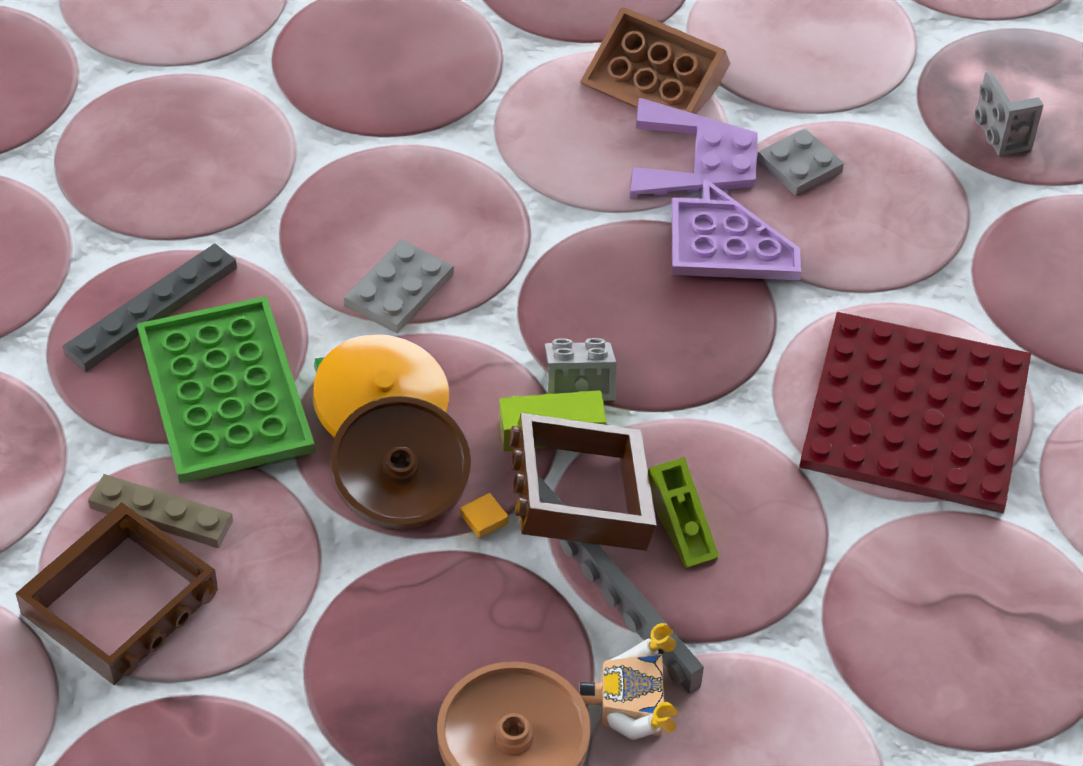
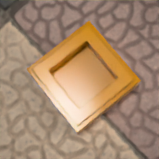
M491 493L460 507L461 517L478 538L509 524V516Z

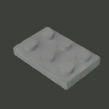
M401 239L344 296V306L398 333L454 275V266Z

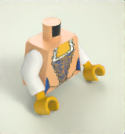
M657 624L651 631V639L648 638L619 656L603 662L601 682L579 683V694L585 704L601 705V724L612 728L631 740L648 735H662V730L666 733H672L677 726L671 717H677L678 711L671 703L664 702L662 654H658V649L670 652L676 646V641L671 636H668L673 633V630L667 624Z

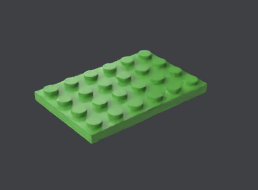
M267 296L137 324L139 338L179 484L315 452L314 440Z

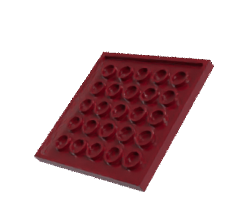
M837 311L799 468L1004 514L1031 353Z

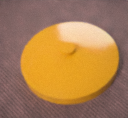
M388 335L360 336L338 345L320 363L313 385V404L316 414L324 428L334 438L338 429L350 414L361 406L380 398L391 396L418 398L438 406L445 412H447L449 403L447 379L436 360L416 344Z

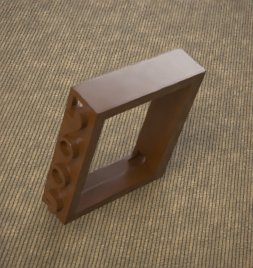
M521 413L517 426H512L510 429L511 438L509 441V446L514 447L511 457V470L516 471L513 481V494L518 495L515 516H520L521 534L647 551L656 528V519L642 431ZM534 446L620 458L628 514L540 502Z
M121 502L15 594L21 615L115 685L124 676L132 674L138 663L150 652L158 650L165 638L176 628L183 627L190 619V616L201 605L209 603L218 591L216 572L213 567ZM130 538L188 580L190 584L109 656L47 608L124 540Z

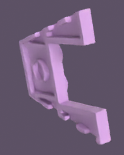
M639 98L636 129L696 135L693 173L632 167L629 199H637L639 194L653 193L654 197L668 196L669 191L686 190V194L698 193V190L703 186V180L710 181L720 190L754 187L758 132Z

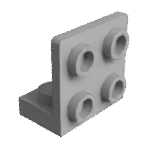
M992 71L985 72L983 84L979 88L980 96L978 105L974 109V118L976 123L981 125L988 143L993 146L998 156L1032 150L1044 106L1039 97L1010 102Z
M590 338L585 343H572L569 339H555L552 343L545 344L548 364V393L559 394L601 390L603 401H616V360L611 343L605 342L604 339Z

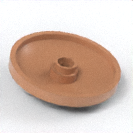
M515 661L501 662L484 666L469 673L449 691L438 715L437 741L442 760L446 766H582L589 749L591 726L589 713L581 695L562 676L536 664Z

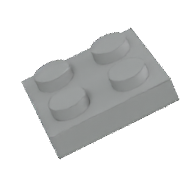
M806 128L758 151L757 161L795 196L843 172L844 163Z

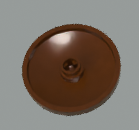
M391 396L380 398L361 406L342 423L335 435L331 448V477L339 497L357 516L383 528L397 530L414 529L439 520L450 512L461 499L469 479L471 468L470 449L460 426L444 410L418 398Z

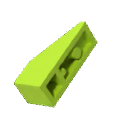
M685 457L652 466L648 469L654 509L684 567L688 568L718 558L719 554Z

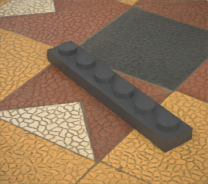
M216 243L212 244L64 344V354L82 370L87 372L138 337V323L167 317L237 269L236 259Z

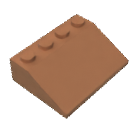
M622 6L580 82L589 88L637 109L639 98H643L697 114L717 90L731 63L725 49Z

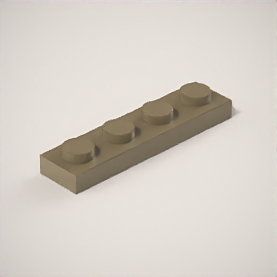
M103 474L88 499L90 509L106 514L122 502L161 531L216 548L220 547L233 523V516L230 512Z

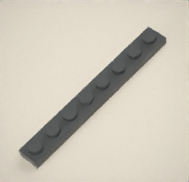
M537 474L540 502L564 505ZM558 539L564 553L570 558L573 557L581 566L585 578L589 582L594 581L599 587L607 604L611 607L615 606L622 614L624 622L630 631L637 632L645 641L648 638L651 639V631L654 626L660 623L667 624L598 544ZM673 631L668 636H671L676 641L675 649L670 652L658 649V654H662V661L667 667L670 678L676 684H681L690 694L701 687L704 666Z

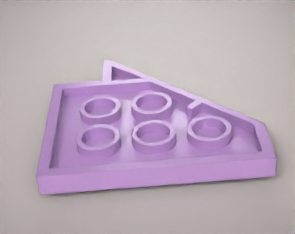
M703 180L702 199L672 197V275L800 280V248L710 181Z

